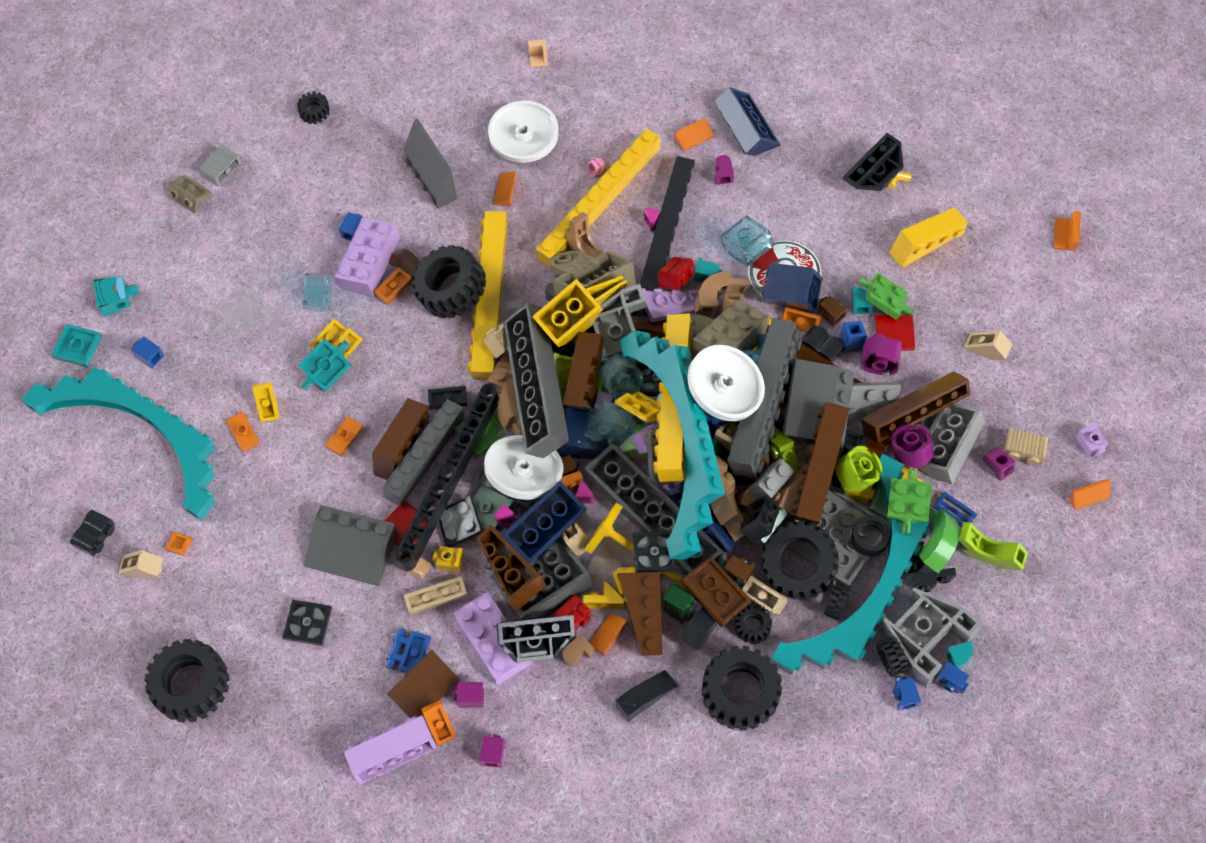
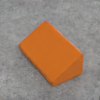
M705 118L675 132V140L683 151L714 137Z
M516 171L499 175L493 205L511 207L517 180Z
M785 307L781 320L795 322L797 330L808 332L813 325L819 326L821 316Z
M1104 479L1073 490L1069 500L1074 509L1076 510L1110 498V480Z
M610 613L590 641L594 650L605 657L628 625V621Z

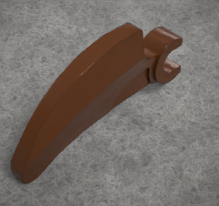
M403 249L398 255L392 252L389 259V264L396 268H401L412 279L414 272L417 271L416 266L418 263H421L417 256L406 249Z

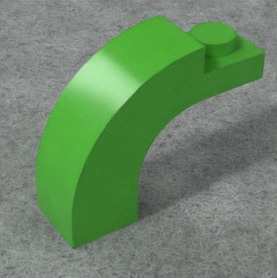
M930 507L929 519L933 522V532L929 541L917 554L926 565L939 573L950 560L957 547L960 527L957 520L943 509L936 512Z

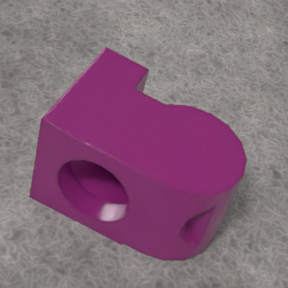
M726 155L718 156L715 165L716 185L733 183L734 171L730 157Z
M995 447L983 455L984 462L996 473L1000 481L1014 472L1015 461L999 447Z

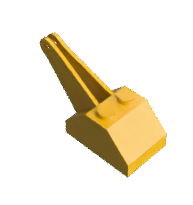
M621 275L585 289L575 279L532 317L558 347L575 340L579 332H585L590 328L603 310L600 305L624 289L628 282L626 280L623 281L624 277Z

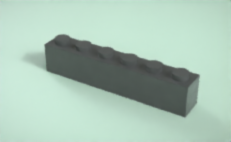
M448 399L445 401L382 487L386 499L400 507L403 505L455 433L454 428L464 420V408Z

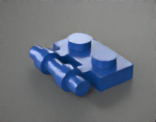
M399 628L397 635L393 637V646L391 652L387 654L385 667L393 669L395 662L400 663L398 670L408 673L426 655L431 636L411 631L409 638L404 637L406 630ZM401 645L406 646L403 655L398 654Z

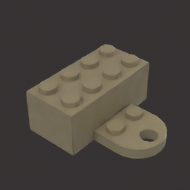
M566 251L553 256L550 260L551 270L555 274L560 275L553 280L555 297L575 279L585 289L621 275L624 277L623 281L626 280L628 282L625 288L636 285L633 261L610 251H606L595 258L579 251Z
M739 300L734 301L715 320L704 315H690L693 326L691 359L693 360L703 349L713 345H727L740 351L753 350L758 345L760 336L766 333L768 315Z

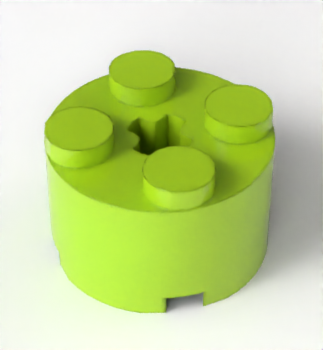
M856 446L835 463L836 475L841 482V487L845 491L861 492L880 479L879 476L882 473L880 459L874 452L870 453L867 451L868 448L865 446Z

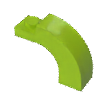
M971 522L963 523L959 541L963 544L962 551L967 555L1003 569L1023 570L1028 552L1019 543L1000 542L983 535Z

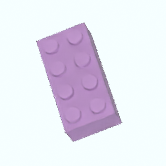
M367 218L361 219L335 275V279L341 289L374 296V291L381 281L390 256L401 237L395 224Z
M488 592L453 613L457 624L496 685L501 684L532 664L531 661L515 663L498 645L496 623L507 620Z
M413 716L406 721L407 723L401 726L394 725L388 728L387 732L381 735H372L367 739L368 741L362 744L355 743L349 746L348 750L344 751L352 774L359 784L437 748L423 716Z

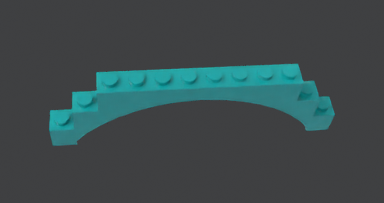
M634 330L620 340L623 357L642 362L660 378L672 397L682 426L686 458L684 491L676 523L670 537L666 539L670 559L685 560L701 552L697 532L713 523L709 503L724 496L725 492L705 411L693 398L688 385V369L692 362L689 347L680 345L670 347L669 340L655 337L650 339L649 333Z
M94 367L82 382L76 377L70 378L65 375L53 389L47 385L41 386L36 382L21 399L29 409L40 416L44 412L72 406H102L135 415L157 429L173 446L179 458L184 476L185 501L182 503V506L186 512L202 521L216 504L213 499L214 495L205 489L216 476L212 470L213 466L205 461L215 450V446L212 443L213 439L207 434L201 435L198 433L199 431L193 425L189 424L187 426L177 415H170L169 411L163 406L157 407L149 397L143 398L135 388L131 387L129 389L119 378L115 380L105 369L101 371Z
M882 454L880 458L882 473L877 482L883 493L888 512L891 479H902L904 464ZM889 519L891 535L888 556L878 585L870 597L847 620L819 636L788 644L781 641L770 663H775L778 668L792 675L794 670L799 671L804 661L801 658L824 669L826 664L830 666L835 657L832 652L854 664L857 659L862 660L867 650L864 648V645L867 641L871 643L876 633L873 628L876 623L881 624L885 616L882 613L884 607H890L894 596L891 594L894 588L896 590L900 588L904 580L900 577L903 571L907 573L913 562L909 560L912 554L916 556L922 545L918 543L921 537L926 538L930 530L927 527L928 524L913 523L911 524L910 535H906L907 527L905 535L901 533L903 523L898 520Z

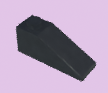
M702 607L684 628L679 638L694 650H699L718 623Z
M664 670L634 686L615 700L616 707L627 722H630L678 685L667 671Z

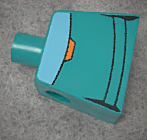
M123 277L93 280L97 308L102 317L130 307V296L140 294L138 285L127 286Z

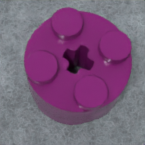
M873 334V337L864 342L860 364L864 365L865 371L873 374L882 375L883 372H890L889 375L897 373L902 352L901 341L884 337L882 334Z
M906 424L893 432L892 448L894 459L904 464L903 467L908 468V470L913 468L912 471L914 468L918 470L919 467L926 465L934 457L931 433L925 426L921 424L909 426V424Z

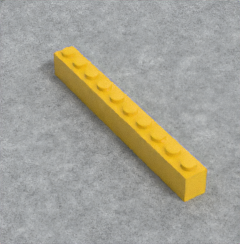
M647 128L640 134L536 248L538 261L551 268L550 260L552 257L570 249L565 230L570 228V220L584 212L588 215L590 227L660 149V136Z
M485 211V217L481 218L483 233H480V244H482V249L478 250V260H481L480 265L486 274V287H483L485 291L483 296L479 297L480 301L478 304H474L476 312H473L472 323L475 324V328L471 329L473 345L469 347V355L472 356V361L468 362V373H471L472 379L488 380L496 366V358L483 339L488 336L486 332L493 327L499 329L508 226L507 212Z
M690 313L667 315V323L663 324L666 337L662 339L669 340L670 347L673 345L689 347L691 354L692 321ZM660 382L659 391L662 396L658 398V407L661 411L657 413V424L660 426L659 429H656L658 445H655L657 462H654V474H658L659 482L684 481L685 444L682 426L672 397L663 382Z

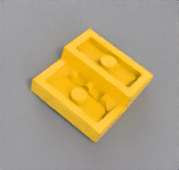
M333 319L312 341L309 347L314 349L324 338L331 345L338 347L345 339L350 344L343 352L347 359L363 339L350 328H345L336 319Z
M639 391L633 395L626 393L615 400V404L645 422L657 421V413L661 411L659 410L658 402Z

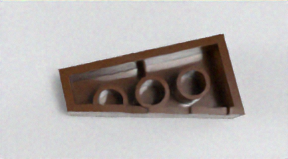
M579 332L578 337L575 338V351L571 360V369L563 400V405L569 409L594 413L605 338L601 334Z
M407 398L372 452L373 473L375 476L388 480L419 438L423 426L429 422L428 405Z
M492 525L476 537L506 598L515 612H517L546 586V583L540 574Z
M660 572L618 573L617 578L620 583L639 655H663Z

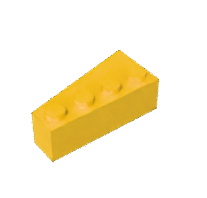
M954 207L901 230L889 253L904 268L951 239L962 236L968 222Z

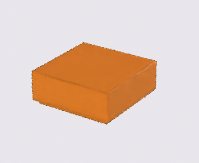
M173 531L165 549L166 551L185 556L192 537Z

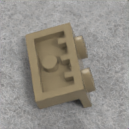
M183 175L169 182L168 196L192 213H196L198 204L210 198L211 191Z

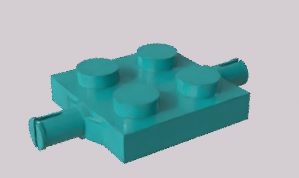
M324 338L298 365L308 377L300 386L306 391L314 383L319 385L325 392L328 391L352 366L343 354L350 344L344 339L336 347Z

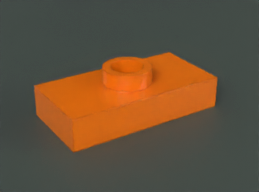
M398 268L374 291V295L386 305H389L412 283L413 279L401 268Z
M243 412L226 420L243 452L260 444Z
M347 416L325 447L342 457L364 428L363 425Z

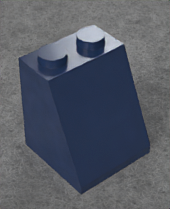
M770 263V268L766 271V285L762 289L763 299L769 304L815 314L823 278L816 270L809 267Z
M569 408L564 410L569 441L556 450L560 457L571 455V457L575 456V458L595 459L610 446L608 443V436L611 432L609 418Z

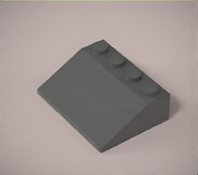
M418 118L415 119L403 148L405 154L403 160L407 166L410 165L412 167L411 172L414 178H419L422 190L428 192L427 196L431 204L435 203L437 208H440L457 199L452 170Z
M794 359L782 435L813 444L815 437L812 436L814 426L819 424L820 418H817L820 406L823 407L826 402L850 407L854 372L838 366ZM847 422L845 425L840 448H844Z
M320 505L313 523L304 566L379 586L394 547L398 530L394 523Z
M560 536L530 564L540 574L546 586L517 612H515L506 598L496 575H491L495 585L518 619L548 616L560 608L573 595L578 596L593 586L590 573Z

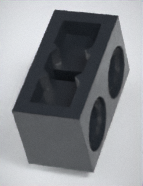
M768 495L750 503L740 530L752 543L770 535L780 508Z

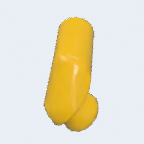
M901 171L887 187L890 189L894 188L899 180L909 182L911 180V173Z

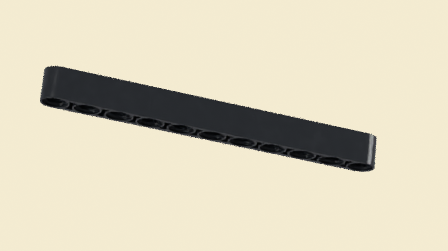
M676 157L640 281L641 288L645 289V291H653L660 287L658 272L667 264L666 258L670 253V245L674 239L675 227H677L680 218L679 212L682 211L683 199L686 197L687 185L690 183L692 176L691 171L694 168V159ZM644 308L631 312L633 316L649 318Z
M487 383L481 387L396 551L395 558L403 571L408 572L416 567L497 408L499 394L494 384ZM428 523L426 526L420 527L421 524ZM414 540H419L416 544H411ZM410 557L409 560L402 561L404 558Z

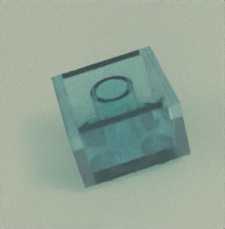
M747 215L719 236L724 251L747 267L775 245L770 230Z
M602 400L586 415L584 436L589 437L593 441L606 442L608 445L613 443L616 446H620L635 433L637 416L616 404Z

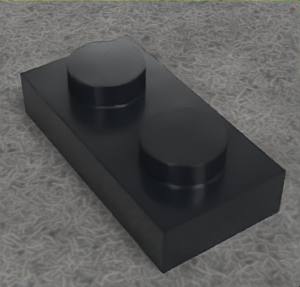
M466 386L428 389L429 410L440 409L447 399L462 407L467 406Z

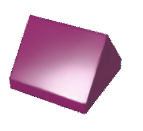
M645 208L644 220L650 231H655L660 211Z
M581 481L576 497L582 504H593L594 494Z
M504 503L494 516L500 527L511 526L518 520L514 512Z

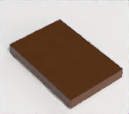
M711 555L680 581L721 628L751 603V599Z
M430 650L387 695L409 718L413 716L420 717L424 716L422 708L439 701L460 678L433 650Z

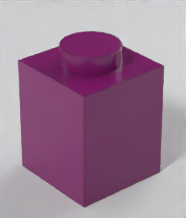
M458 682V689H454V702L458 703L459 708L484 707L483 682Z
M489 734V737L483 736L480 755L481 766L502 768L506 743L500 735Z

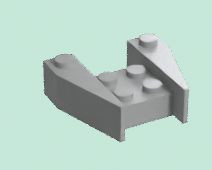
M637 284L622 289L600 305L603 310L592 326H594L596 334H601L605 338L601 365L643 364L638 360L624 358L620 344L621 339L635 330L630 313L648 307L641 285Z
M914 587L910 596L915 602L913 606L895 624L885 617L882 629L887 637L895 636L898 639L907 657L909 673L927 688L940 674L943 666L928 653L949 631L963 643L971 641L980 631L983 622L967 609Z

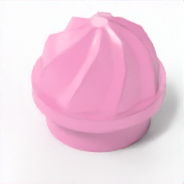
M600 158L591 159L587 165L591 175H601L606 168L603 159Z

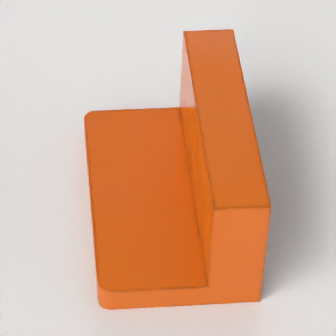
M1073 211L1070 219L1055 218L1054 249L1076 251L1080 243L1081 212Z

